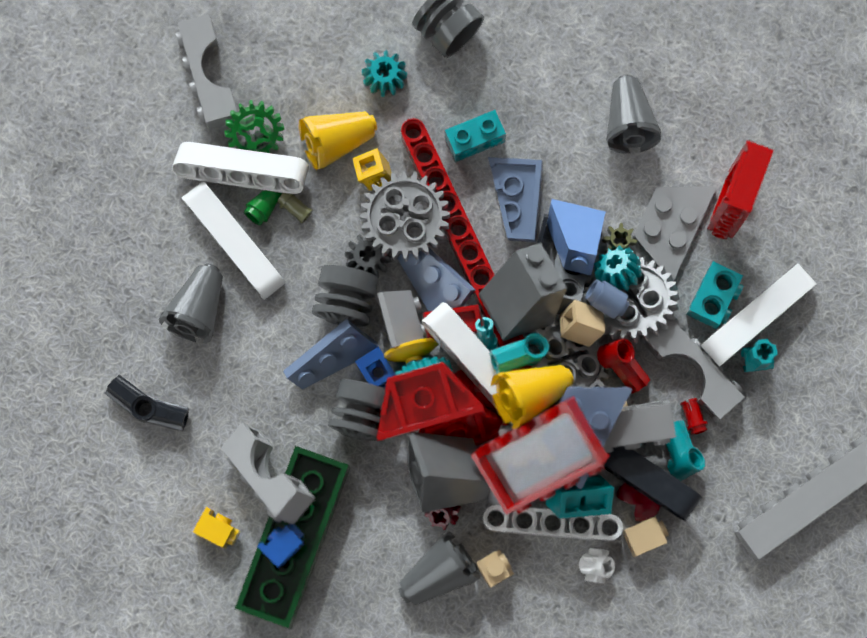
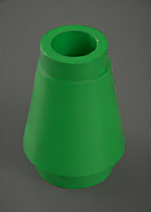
M268 190L261 191L246 204L245 216L259 226L263 222H267L282 193Z

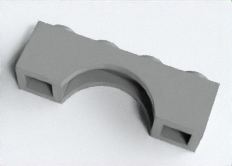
M206 14L178 22L180 32L176 33V38L180 49L185 48L187 57L183 58L186 72H192L194 81L190 82L193 97H199L201 106L197 107L201 123L206 122L209 130L226 125V120H233L230 111L233 110L238 113L231 89L219 87L211 83L205 76L206 61L210 54L219 47L210 15Z
M676 317L675 320L666 319L668 329L659 327L660 336L657 337L651 332L649 333V341H646L644 337L640 341L659 361L667 358H680L691 363L696 368L702 381V391L698 404L717 423L745 398L741 394L743 389L735 380H728L722 373L724 371L723 367H719L713 359L710 360L703 353L702 344L695 338H689L684 332V325Z
M242 422L221 447L228 456L227 462L233 468L239 470L241 473L240 479L253 488L255 491L253 493L254 497L268 507L267 513L275 521L281 522L283 520L290 524H295L315 499L306 486L296 478L282 473L271 479L268 462L273 446L260 430Z

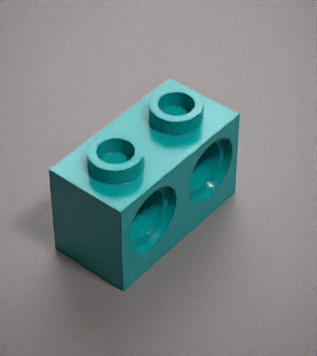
M496 110L445 130V141L455 163L505 143L506 132Z
M713 261L686 315L717 329L720 323L725 325L732 312V309L728 308L731 300H737L743 290L744 285L740 284L743 275ZM716 280H726L729 284V290L719 289L716 285ZM706 303H713L717 307V314H708L705 311L704 305Z
M600 474L588 476L582 489L577 487L576 484L567 489L564 486L555 489L556 494L548 498L545 504L559 519L608 515L612 512L614 487Z

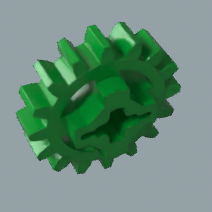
M249 100V107L245 108L240 103L238 104L240 110L238 113L233 110L230 111L233 120L225 121L226 126L231 128L225 130V137L231 138L228 141L229 147L236 146L235 149L270 153L269 150L271 148L274 150L279 149L276 141L284 140L283 135L279 132L285 129L283 123H278L281 120L280 114L273 115L274 107L272 105L265 109L263 101H260L258 106H254L253 101ZM264 117L271 122L273 129L264 124ZM255 126L259 127V131L256 130L254 134L250 133V130H254ZM236 132L245 137V144L239 140Z

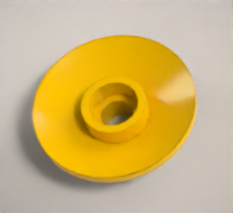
M434 338L409 341L386 351L384 358L387 361L406 362L407 364L412 360H421L422 357L432 352L439 344Z

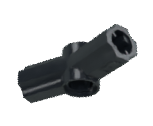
M118 375L111 381L104 393L143 423H150L182 432L187 424L189 417L188 407L152 399L121 375ZM144 403H151V412L146 416H140V406Z

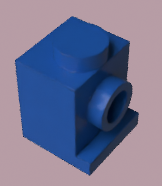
M379 347L355 361L369 384L385 388L387 378L396 375ZM376 368L383 369L384 374L382 377L377 378L373 375Z
M290 524L284 529L279 526L267 538L270 541L267 545L261 542L257 547L278 568H281L305 544L300 539L304 534L294 524Z

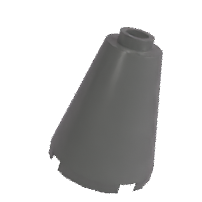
M631 75L620 76L612 86L606 140L609 149L616 153L628 154L630 153L629 148L640 147L641 152L647 151L661 141L660 127L639 79Z
M208 263L199 265L161 313L159 323L162 325L165 321L168 324L167 330L178 337L192 342H196L195 337L204 339L203 343L211 342L223 280L220 269Z
M448 531L443 534L400 580L401 588L398 591L406 603L411 602L417 605L475 583V581L480 579V575L473 574L478 570L474 561L461 543L457 546L454 544L452 539L455 536Z

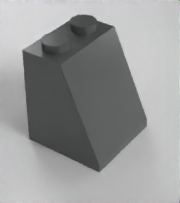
M538 243L516 250L482 289L479 297L502 340L505 341L552 325L567 288L542 244Z
M418 432L408 433L407 470L422 513L488 499L489 485L471 457L477 450L473 438Z

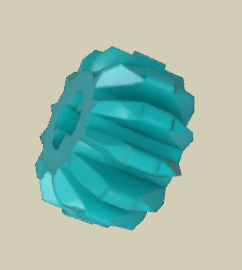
M388 50L383 52L382 57L377 52H374V60L367 58L365 60L367 67L362 69V75L365 76L363 83L365 86H371L370 92L372 94L380 89L381 97H385L386 90L395 95V86L403 89L404 82L402 80L408 78V73L404 71L406 63L405 61L398 62L399 55L397 53L390 58ZM384 69L386 73L389 71V76L383 77V74L380 75V71Z
M620 245L614 251L608 248L607 254H599V261L594 263L595 278L600 282L606 281L619 290L625 289L628 291L630 285H638L637 278L642 276L641 261L630 248L623 249Z

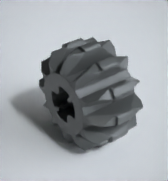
M357 235L359 244L352 241L348 243L353 251H345L344 253L346 258L351 259L346 263V267H355V269L368 273L372 272L378 278L377 269L385 273L387 272L388 268L384 263L391 262V256H382V246L374 250L372 246L373 240L364 241L361 235ZM367 251L372 252V256H375L371 257L369 262H365L364 257H361L366 256Z

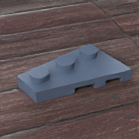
M488 157L507 239L509 241L536 242L543 161Z
M429 247V255L427 256L421 250L419 251L418 260L415 259L413 253L409 254L407 262L404 261L403 254L399 255L398 261L428 312L436 309L442 302L451 308L463 307L475 291L474 287Z
M346 319L283 372L288 380L301 389H305L355 363L356 360L379 347L374 339Z

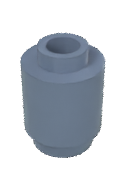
M595 280L585 296V299L590 301L592 307L612 319L617 316L621 317L629 306L627 301L628 295L606 281L600 282Z

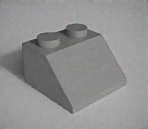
M411 290L377 293L391 348L409 341L427 338L425 327L419 323L417 315L422 313L418 297H412Z

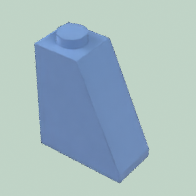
M555 199L551 200L547 226L563 269L591 275L597 255L605 211Z

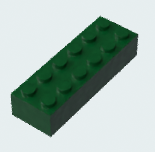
M295 446L285 474L300 480L315 498L294 524L304 534L300 539L305 544L281 568H278L257 547L234 609L292 629L349 474L350 466L348 464ZM269 516L259 544L262 542L267 545L270 542L267 538L279 526L284 529L290 523L283 520L277 522Z

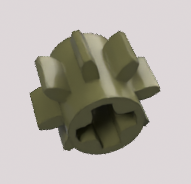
M620 223L619 227L615 230L609 226L607 231L610 237L605 236L602 238L603 243H608L605 253L607 254L608 248L614 251L619 245L623 249L630 248L629 245H636L637 240L631 239L634 229L627 230L623 228V223ZM617 237L618 239H620L623 237L625 238V241L623 244L618 243L616 245L614 243L615 238Z

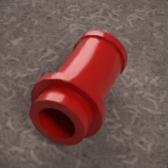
M692 398L688 399L689 402H686V400L681 402L680 405L688 427H686L687 431H690L691 435L707 431L706 425H708V422L703 419L698 399Z

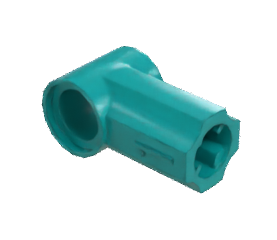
M534 333L527 336L526 339L491 350L489 355L492 367L499 374L500 372L513 371L527 365H536L540 363L548 352L549 343L546 337ZM527 345L537 346L540 354H532L528 350Z
M761 339L752 347L741 348V357H744L745 360L744 372L773 369L774 358L778 355L776 345L770 343L768 339Z
M678 420L673 422L676 438H670V443L666 444L670 455L667 467L672 476L683 481L705 468V459L702 453L693 447L684 420Z

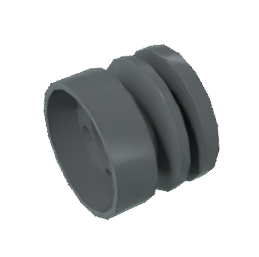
M426 0L412 21V26L417 31H421L424 38L428 39L434 36L432 46L445 58L459 51L476 34L484 21V15L472 4L469 3L462 6L464 0Z
M322 266L318 286L329 291V293L315 294V301L320 304L313 305L312 314L337 325L348 319L355 326H368L370 317L364 313H370L372 306L361 299L375 297L378 277L346 266Z
M340 379L336 399L347 405L346 408H332V413L342 417L343 420L329 419L328 427L353 439L378 441V430L375 427H379L380 417L378 416L382 410L385 388L361 381Z

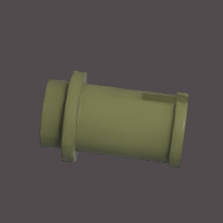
M283 193L277 201L281 209L285 208L301 224L313 212L295 194Z

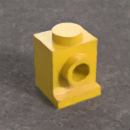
M378 148L352 158L358 181L363 183L368 190H372V184L381 187V177L385 178L388 182L391 181L392 172L390 164ZM370 162H376V165L367 168L365 164Z
M206 507L193 533L224 549L227 548L228 544L233 546L240 534V530L230 526L233 520L217 513L216 517H213L214 511Z

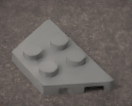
M714 186L656 187L633 236L658 267L663 265L666 273L672 274L673 281L716 190Z

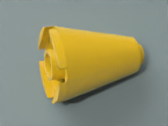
M367 112L305 116L299 119L298 128L301 142L305 141L309 150L305 151L307 158L313 168L318 170L324 169L375 136V131H377V123L374 116H369Z
M562 365L500 372L494 375L491 380V387L496 385L497 393L492 395L493 401L503 421L506 424L512 422L514 425L511 428L515 429L523 426L524 423L526 424L562 398L567 387H572L574 377L571 371Z

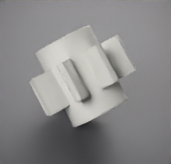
M589 548V553L582 555L579 561V569L581 573L586 574L585 581L604 584L605 578L612 576L615 563L611 557H608V550Z

